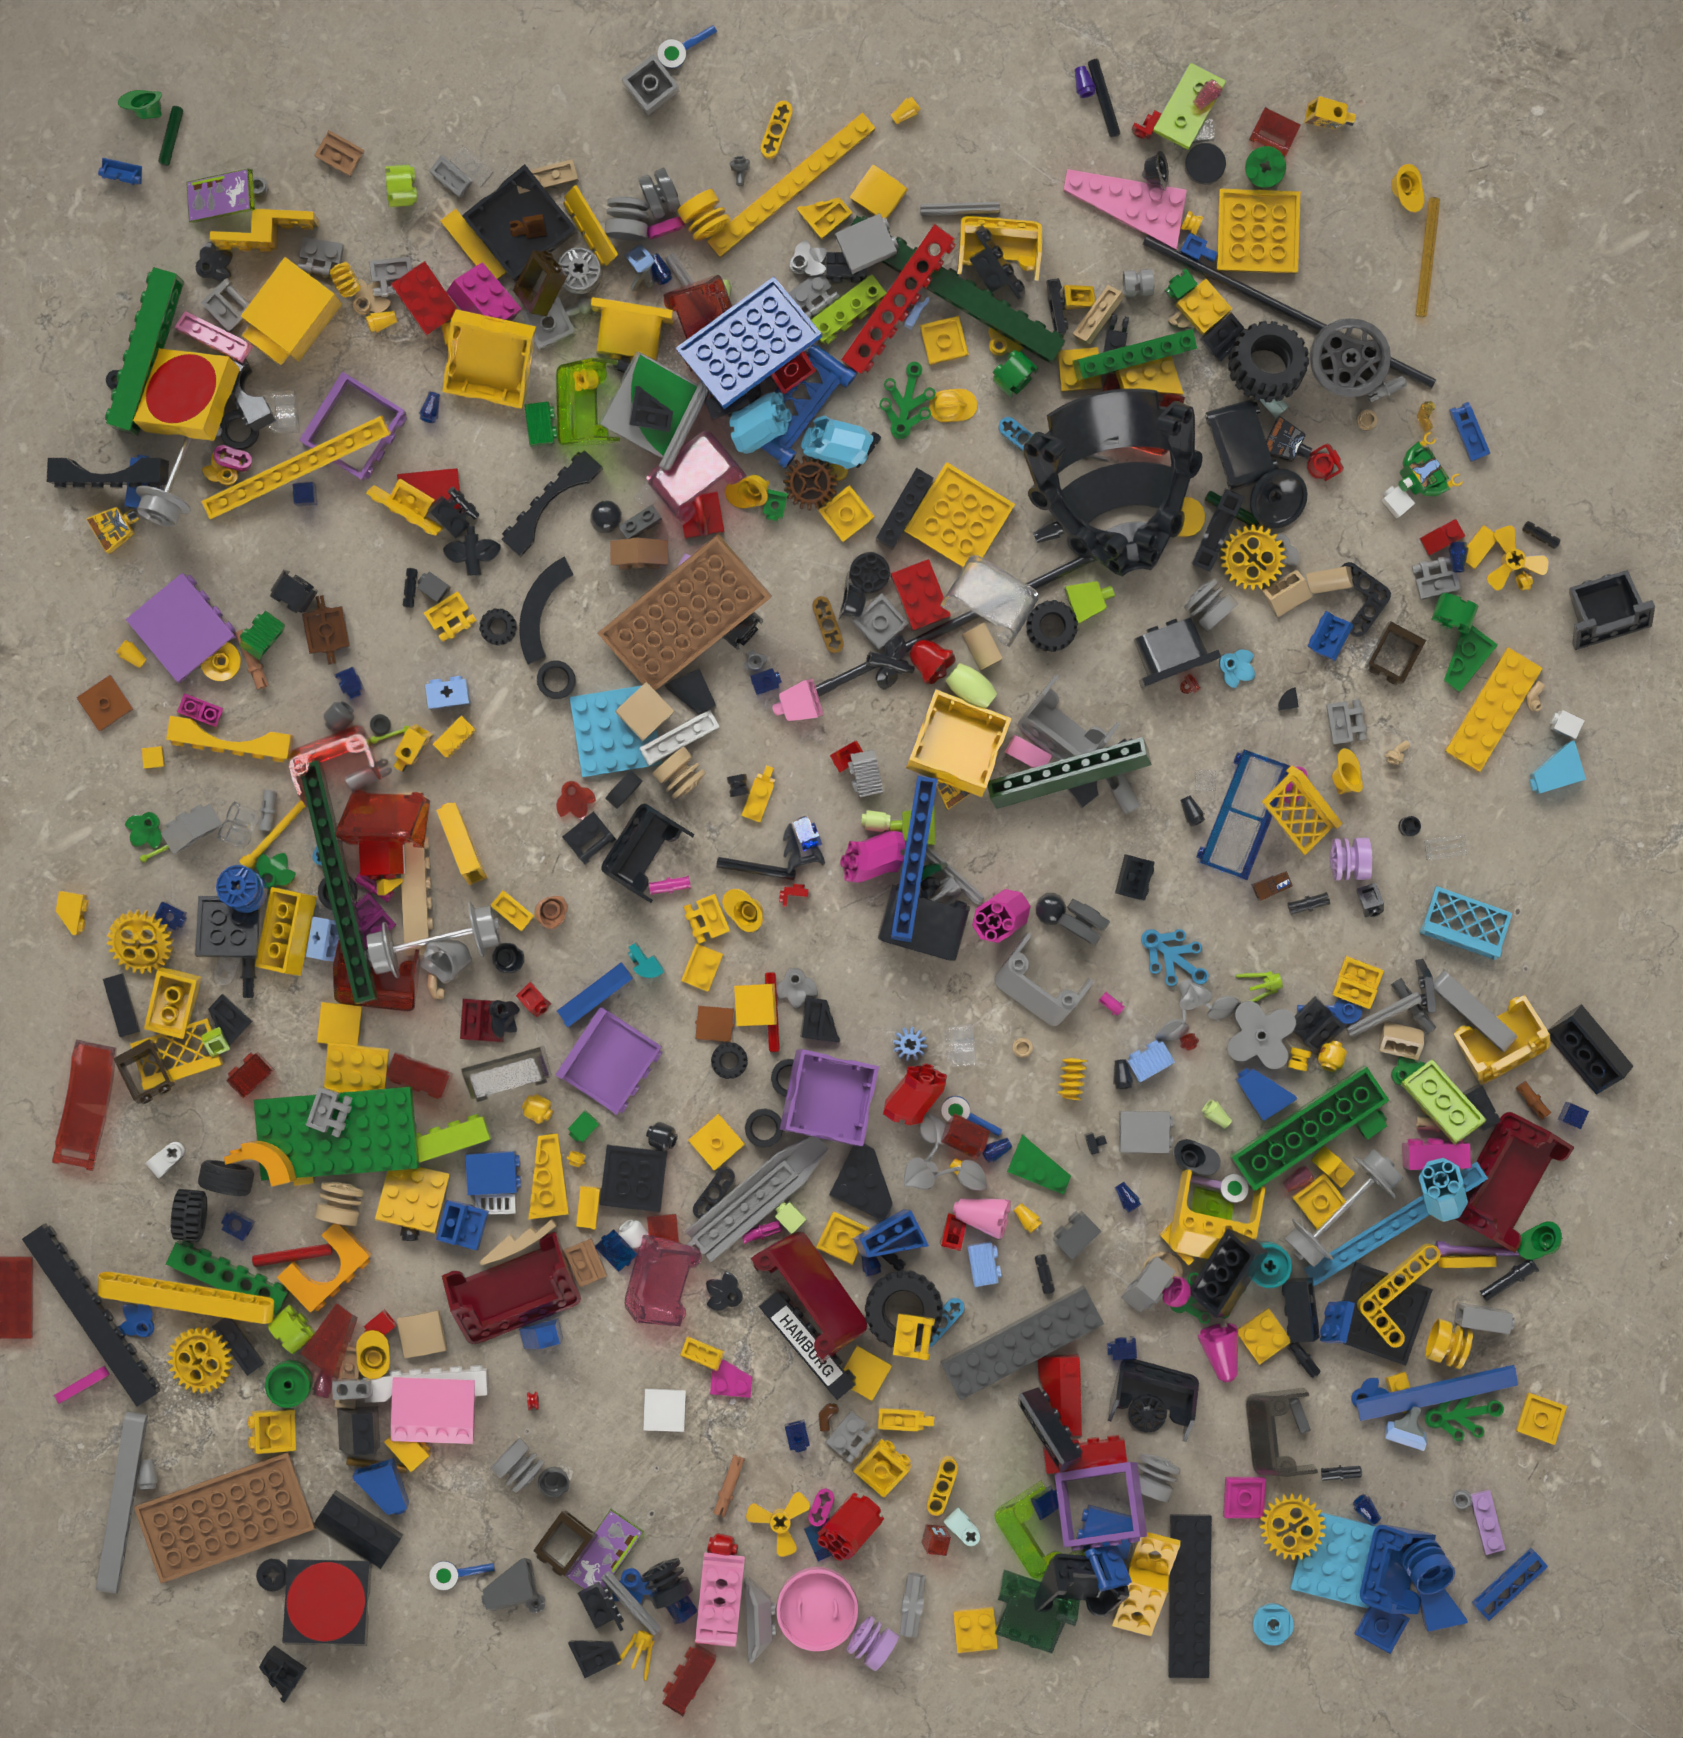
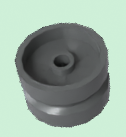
M664 167L654 172L656 185H654L649 175L638 178L655 220L665 216L662 203L665 202L671 213L676 212L681 206L673 181L669 178Z
M1072 898L1067 908L1076 917L1062 914L1058 923L1096 946L1101 937L1099 933L1091 928L1094 926L1101 931H1105L1110 921L1100 915V912Z

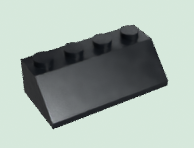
M1582 1004L1565 1014L1547 1030L1550 1034V1041L1596 1095L1624 1079L1633 1068L1632 1063Z
M1227 1229L1190 1287V1295L1215 1318L1228 1316L1269 1252L1255 1239Z
M1037 1387L1018 1395V1405L1059 1472L1061 1473L1081 1461L1082 1449L1077 1442L1073 1443L1070 1436L1072 1434L1069 1428L1061 1424L1059 1420L1061 1416L1056 1408L1052 1409L1048 1403L1051 1400L1046 1391H1041Z
M337 1490L332 1494L314 1522L316 1527L380 1569L404 1535Z

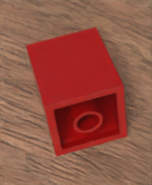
M803 351L769 377L784 395L816 370Z

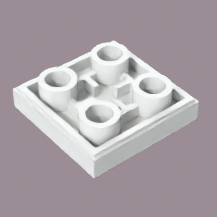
M645 1389L643 1430L684 1432L686 1390Z

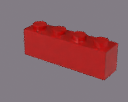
M1109 1435L1107 1439L1099 1440V1437L1087 1438L1086 1442H1079L1078 1439L1072 1440L1073 1443L1077 1442L1082 1449L1081 1461L1063 1472L1126 1463L1127 1455L1124 1438L1119 1437V1435ZM1043 1447L1046 1473H1060L1047 1450Z

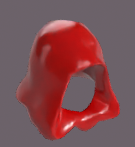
M929 640L916 642L910 650L911 661L921 673L925 684H934L938 679L944 678L947 674L946 669L956 661L953 650L944 649Z

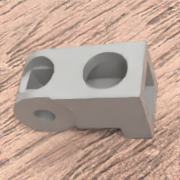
M342 1378L332 1381L333 1400L372 1397L371 1379Z

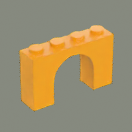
M333 1223L321 1235L336 1250L340 1257L341 1267L335 1279L328 1282L315 1281L295 1261L277 1276L281 1283L310 1313L314 1309L318 1312L326 1304L324 1300L329 1295L333 1298L341 1290L338 1287L344 1281L346 1283L351 1281L356 1276L353 1272L358 1267L362 1270L371 1262L368 1258L372 1254L345 1225Z

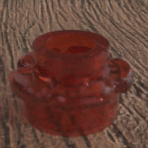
M1195 1033L1186 1034L1180 1038V1047L1192 1050L1197 1047L1199 1039L1195 1036Z

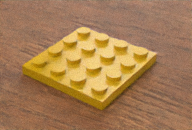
M1219 189L1216 270L1297 274L1301 191Z
M946 462L904 532L973 574L1015 504Z

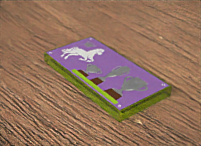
M247 168L186 182L189 222L191 223L255 210L253 169Z
M610 1508L595 1530V1533L598 1535L571 1574L565 1576L582 1589L598 1581L602 1587H605L606 1585L601 1580L603 1574L610 1571L615 1575L644 1533V1530L612 1508Z

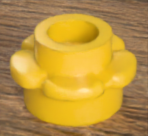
M1521 571L1516 576V583L1520 590H1530L1533 579L1529 573L1526 574L1524 571Z
M570 1151L569 1156H566V1159L569 1160V1164L572 1166L580 1167L581 1164L586 1163L584 1161L586 1155L583 1153Z

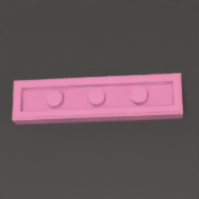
M186 311L174 327L176 331L240 363L244 362L253 348L251 343Z

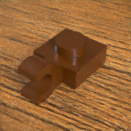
M543 214L523 217V222L516 220L510 222L512 237L526 234L528 239L547 235Z

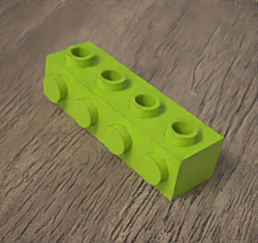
M873 274L811 319L813 324L822 333L823 337L818 340L821 345L825 342L830 344L837 338V333L841 330L846 332L853 326V321L857 318L862 320L869 314V309L873 306L878 307L887 293Z
M477 1113L468 1116V1121L462 1123L459 1120L447 1123L448 1127L440 1129V1126L428 1129L429 1133L422 1136L420 1132L416 1133L419 1163L492 1139L485 1116L479 1117Z

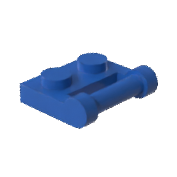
M1117 1545L1098 1549L1092 1548L1085 1552L1086 1558L1090 1560L1099 1582L1098 1588L1100 1591L1126 1586L1132 1582ZM1097 1557H1099V1559H1100V1562H1101V1564H1102V1567H1103V1569H1104V1572H1105L1106 1577H1107L1108 1580H1106V1578H1105V1575H1104V1573H1103V1570H1102V1568H1101V1565H1100L1099 1560H1098Z

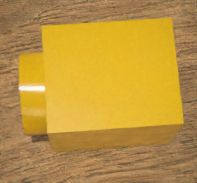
M284 257L242 313L241 317L249 326L241 336L280 366H282L289 355L299 362L341 307L342 303L333 292Z

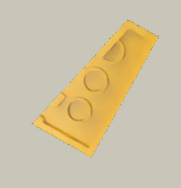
M558 1133L540 1135L537 1138L528 1220L569 1214Z

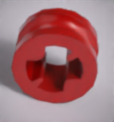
M537 1391L534 1394L527 1392L529 1411L532 1408L539 1410Z

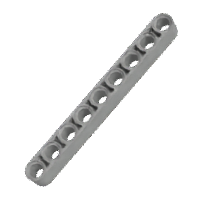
M126 1412L97 1579V1591L117 1594L120 1588L148 1415L133 1412Z

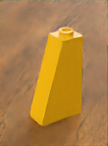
M455 802L443 804L436 811L462 877L469 886L488 878L459 807Z

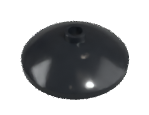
M1276 469L1266 473L1257 481L1251 492L1250 509L1254 518L1269 528H1282L1293 523L1302 514L1306 506L1308 497L1306 484L1297 473L1288 469Z

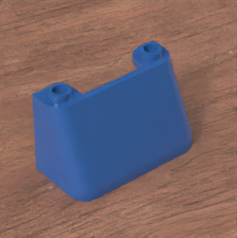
M1378 1525L1373 1532L1360 1588L1361 1601L1366 1605L1390 1614H1418L1421 1602L1420 1596L1416 1592L1409 1590L1412 1580L1403 1568L1401 1559L1404 1552L1412 1544L1424 1539L1435 1540L1436 1535L1391 1525Z

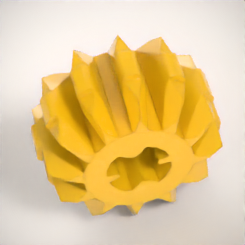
M347 262L339 263L330 269L333 283L342 297H351L360 291L361 286L357 276Z

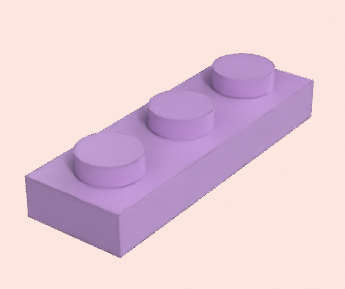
M1490 1490L1471 1494L1473 1499L1472 1507L1484 1553L1488 1555L1506 1550Z

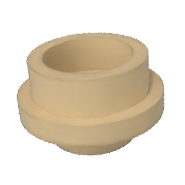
M1364 410L1359 413L1357 424L1363 430H1371L1377 424V416L1371 410Z
M1021 1037L1014 1041L1012 1049L1016 1056L1025 1058L1032 1053L1033 1045L1029 1039Z

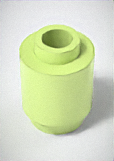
M867 810L866 814H862L861 826H865L864 830L884 833V831H889L891 815H887L886 812Z

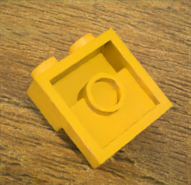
M294 1409L251 1411V1416H248L247 1419L248 1428L252 1429V1437H248V1447L252 1449L253 1453L296 1451Z
M881 1438L869 1451L868 1455L855 1467L853 1472L884 1498L910 1471L912 1464L906 1454L902 1453L900 1455L895 1450V1446L891 1441H884Z

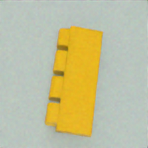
M575 185L564 196L566 201L563 202V205L570 216L575 214L572 220L580 233L586 232L583 238L591 250L596 249L594 254L600 266L604 264L608 266L618 256V253L579 188Z

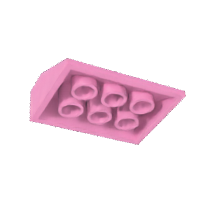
M393 1377L391 1441L473 1444L475 1432V1380Z

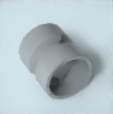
M1143 269L1139 273H1136L1135 270L1123 271L1125 298L1136 297L1139 293L1142 296L1154 295L1152 269Z

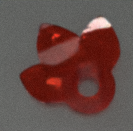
M568 781L562 786V795L557 800V812L560 817H563L571 811L577 818L584 819L588 812L587 804L596 801L595 795L589 788L581 787L575 781ZM574 787L575 794L570 795L568 789Z

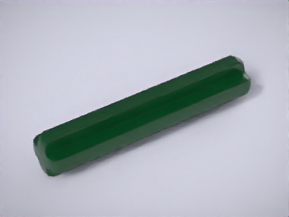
M172 106L158 159L161 165H170L183 115V109L179 106Z
M1209 491L1205 501L1217 507L1221 496L1213 491ZM1241 507L1239 508L1235 518L1251 527L1253 524L1256 527L1259 525V522L1252 513Z

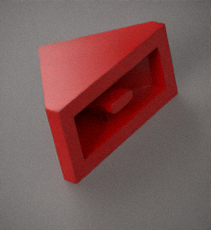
M948 1213L940 1245L961 1251L966 1223L956 1219V1215Z

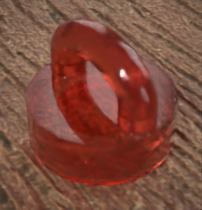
M1192 673L1184 676L1185 680L1180 684L1182 693L1189 694L1192 691L1196 693L1201 690Z

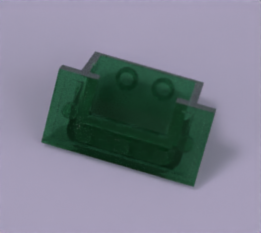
M1004 1569L1001 1575L998 1600L1004 1602L995 1628V1634L1008 1638L1011 1641L1028 1645L1031 1648L1053 1653L1065 1623L1073 1626L1076 1625L1080 1600L1054 1598L1051 1610L1048 1612H1035L1034 1597L1041 1582Z

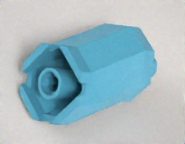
M767 393L740 411L732 413L729 422L730 427L734 426L735 432L731 433V437L738 452H743V454L752 453L777 436L786 434L789 426L788 421H791L792 417L790 410L784 404L782 393Z
M826 415L816 418L812 422L815 426L813 428L808 427L805 431L801 443L802 449L805 450L803 451L805 455L841 465L846 469L856 467L859 463L864 464L868 458L867 453L870 444L873 442V436L865 428L833 420Z
M1445 1158L1428 1161L1419 1175L1428 1214L1442 1222L1459 1218L1468 1203L1459 1166Z

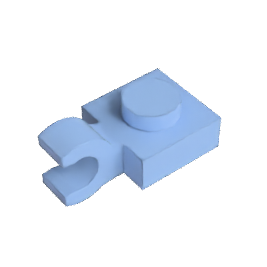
M929 297L924 302L917 301L913 309L909 308L907 310L909 314L905 319L904 326L909 329L913 328L923 308L928 304Z

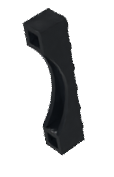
M585 450L582 453L578 451L572 457L571 465L568 468L564 466L557 474L559 476L554 483L550 481L543 489L545 493L541 497L536 496L529 504L531 508L527 512L522 511L516 518L518 522L513 527L508 526L502 533L504 537L501 540L520 558L534 544L538 521L548 504L559 494L570 488L590 484L603 470V467Z
M48 458L47 482L54 484V488L64 489L67 488V485H73V488L84 489L85 485H91V488L103 489L104 485H110V488L122 489L123 485H129V488L136 489L138 486L148 485L149 487L160 489V485H166L168 481L169 461L162 458H141L124 470L108 474L91 473L69 458Z

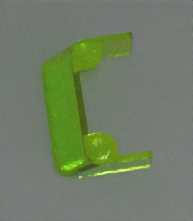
M587 358L558 366L556 371L557 434L561 445L586 446L620 442V437H608V430L598 425L597 388L594 390L582 389L581 391H576L573 378L574 371L580 372L582 369L587 371L593 369L599 376L598 385H600L607 377L606 367L617 365L618 360Z
M1042 1480L998 1507L994 1513L996 1523L1029 1575L1033 1578H1042L1051 1558L1061 1553L1053 1551L1045 1556L1024 1523L1031 1518L1034 1512L1033 1505L1029 1499L1046 1489ZM1086 1549L1072 1551L1069 1554L1085 1555Z

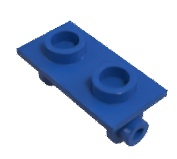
M102 158V168H99L98 175L102 176L103 179H119L132 185L142 184V166Z

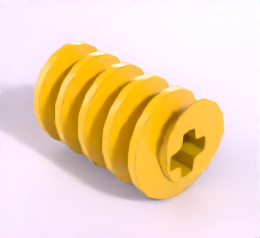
M1071 1057L1062 1059V1062L1067 1064V1066L1061 1067V1070L1066 1072V1074L1059 1076V1078L1065 1080L1062 1083H1058V1086L1062 1087L1063 1090L1057 1091V1094L1061 1095L1062 1098L1082 1100L1077 1095L1083 1094V1090L1078 1087L1084 1086V1082L1079 1079L1085 1078L1086 1075L1080 1071L1086 1070L1087 1067L1081 1063L1088 1060Z

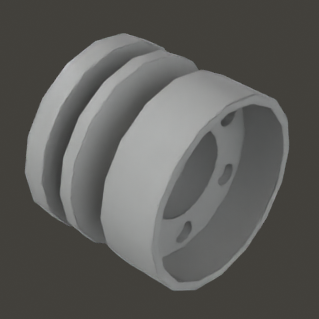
M633 197L609 198L607 206L611 208H608L606 213L615 218L605 220L606 235L621 240H645L647 238L648 225L639 220L649 217V214L645 212L649 210V203Z
M578 247L566 251L561 256L558 264L562 266V270L567 275L563 284L564 288L578 296L594 292L602 279L601 266L596 255L588 249ZM577 266L579 268H582L583 273L580 274V272H576L575 268Z
M1216 578L1203 584L1190 596V599L1184 606L1186 610L1193 605L1197 607L1191 613L1192 616L1200 612L1203 614L1198 623L1206 632L1239 604L1231 594L1223 598L1219 596L1224 589L1223 586L1214 591L1213 587L1219 582Z
M518 1438L490 1468L499 1478L507 1473L510 1475L506 1482L507 1486L514 1480L517 1482L511 1489L514 1493L526 1487L537 1476L545 1462L540 1458L533 1464L532 1461L536 1458L537 1454L533 1453L527 1458L525 1454L529 1446L521 1438Z
M1141 1453L1139 1459L1147 1463H1137L1138 1468L1144 1471L1143 1474H1139L1141 1493L1160 1501L1169 1502L1173 1488L1167 1485L1166 1481L1176 1482L1177 1478L1170 1473L1179 1474L1181 1469L1163 1457Z

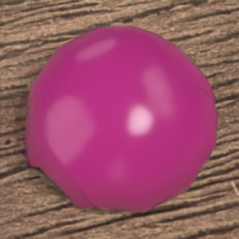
M1173 1276L1174 1280L1167 1289H1163L1162 1298L1163 1302L1167 1305L1180 1307L1189 1300L1191 1288L1185 1279Z

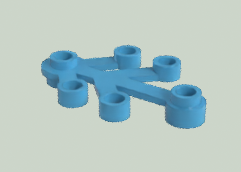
M1154 929L1146 930L1141 936V942L1145 948L1149 949V971L1151 973L1157 974L1162 968L1161 964L1158 963V949L1164 954L1167 974L1165 983L1167 985L1174 986L1178 981L1174 972L1173 961L1190 973L1195 983L1204 984L1207 982L1209 975L1205 969L1195 968L1178 955L1190 952L1194 954L1200 953L1202 945L1199 942L1194 941L1188 945L1168 947L1162 942L1169 940L1183 941L1186 938V933L1181 929L1160 934ZM1177 932L1183 933L1182 939L1176 938ZM1150 935L1155 938L1153 943H1149L1147 940ZM1193 944L1199 945L1198 951L1192 950ZM1153 964H1157L1159 966L1158 971L1154 972L1151 967ZM1198 972H1201L1203 974V978L1201 980H1198L1196 978V974ZM1169 976L1175 978L1174 983L1170 984L1168 982Z

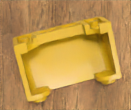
M1525 995L1510 1000L1507 1011L1496 1016L1518 1037L1505 1052L1499 1050L1476 1028L1472 1029L1471 1026H1461L1453 1033L1459 1048L1480 1085L1496 1079L1549 1049L1551 1045L1550 1034Z

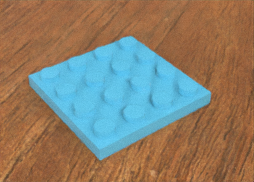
M641 686L570 697L582 777L662 764L661 759L648 766L639 750L640 747L658 738L657 729L642 741L615 713Z
M1321 1512L1318 1517L1323 1516L1325 1520L1320 1522V1524L1326 1525V1528L1320 1531L1325 1533V1537H1319L1322 1544L1315 1543L1317 1551L1310 1549L1311 1556L1304 1552L1303 1559H1300L1298 1555L1290 1589L1369 1609L1370 1606L1364 1604L1360 1599V1588L1373 1532L1377 1526ZM1305 1525L1303 1534L1310 1535L1313 1531L1312 1528Z

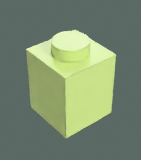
M783 1201L775 1209L777 1212L775 1217L791 1234L806 1221V1217L790 1201L787 1204Z

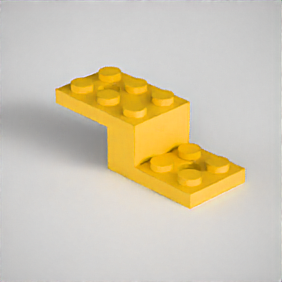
M252 209L251 233L210 231V240L216 247H219V250L229 251L232 247L246 252L251 251V248L259 249L260 252H271L272 249L277 250L278 225L283 229H293V226H301L303 230H313V227H319V218L314 211Z
M1147 1532V1537H1141L1140 1541L1136 1542L1127 1567L1132 1581L1127 1585L1129 1597L1117 1607L1112 1620V1626L1147 1636L1152 1635L1168 1593L1169 1574L1180 1547V1540ZM1152 1551H1157V1552H1159L1160 1554H1158V1555H1153V1554H1151V1552H1152ZM1140 1612L1142 1615L1136 1616L1133 1613Z

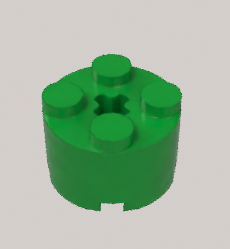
M1272 146L1256 148L1249 154L1245 163L1248 179L1256 186L1264 188L1279 183L1287 169L1284 155L1280 150ZM1269 161V166L1272 167L1271 170L1263 172V167L1260 166L1261 163Z
M1013 350L1008 355V361L1004 365L999 364L992 372L994 374L993 382L1010 398L1013 397V392L1017 395L1033 379L1030 376L1032 372L1036 374L1039 369L1021 351L1017 352L1016 350Z
M1442 593L1438 598L1431 620L1440 623V626L1452 630L1453 627H1456L1458 631L1469 634L1479 606L1470 600H1467V602L1462 600V597Z

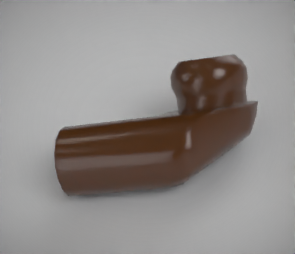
M828 1403L820 1410V1431L830 1430L829 1419L838 1413L839 1407L837 1404Z

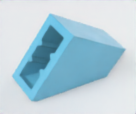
M1575 741L1565 743L1530 774L1529 785L1531 790L1535 791V794L1586 780Z

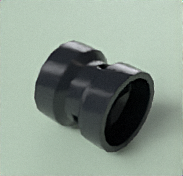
M747 774L726 777L727 783L731 788L729 791L730 797L750 794L749 787L746 785Z
M1414 816L1404 817L1398 823V830L1403 836H1415L1421 830V822Z

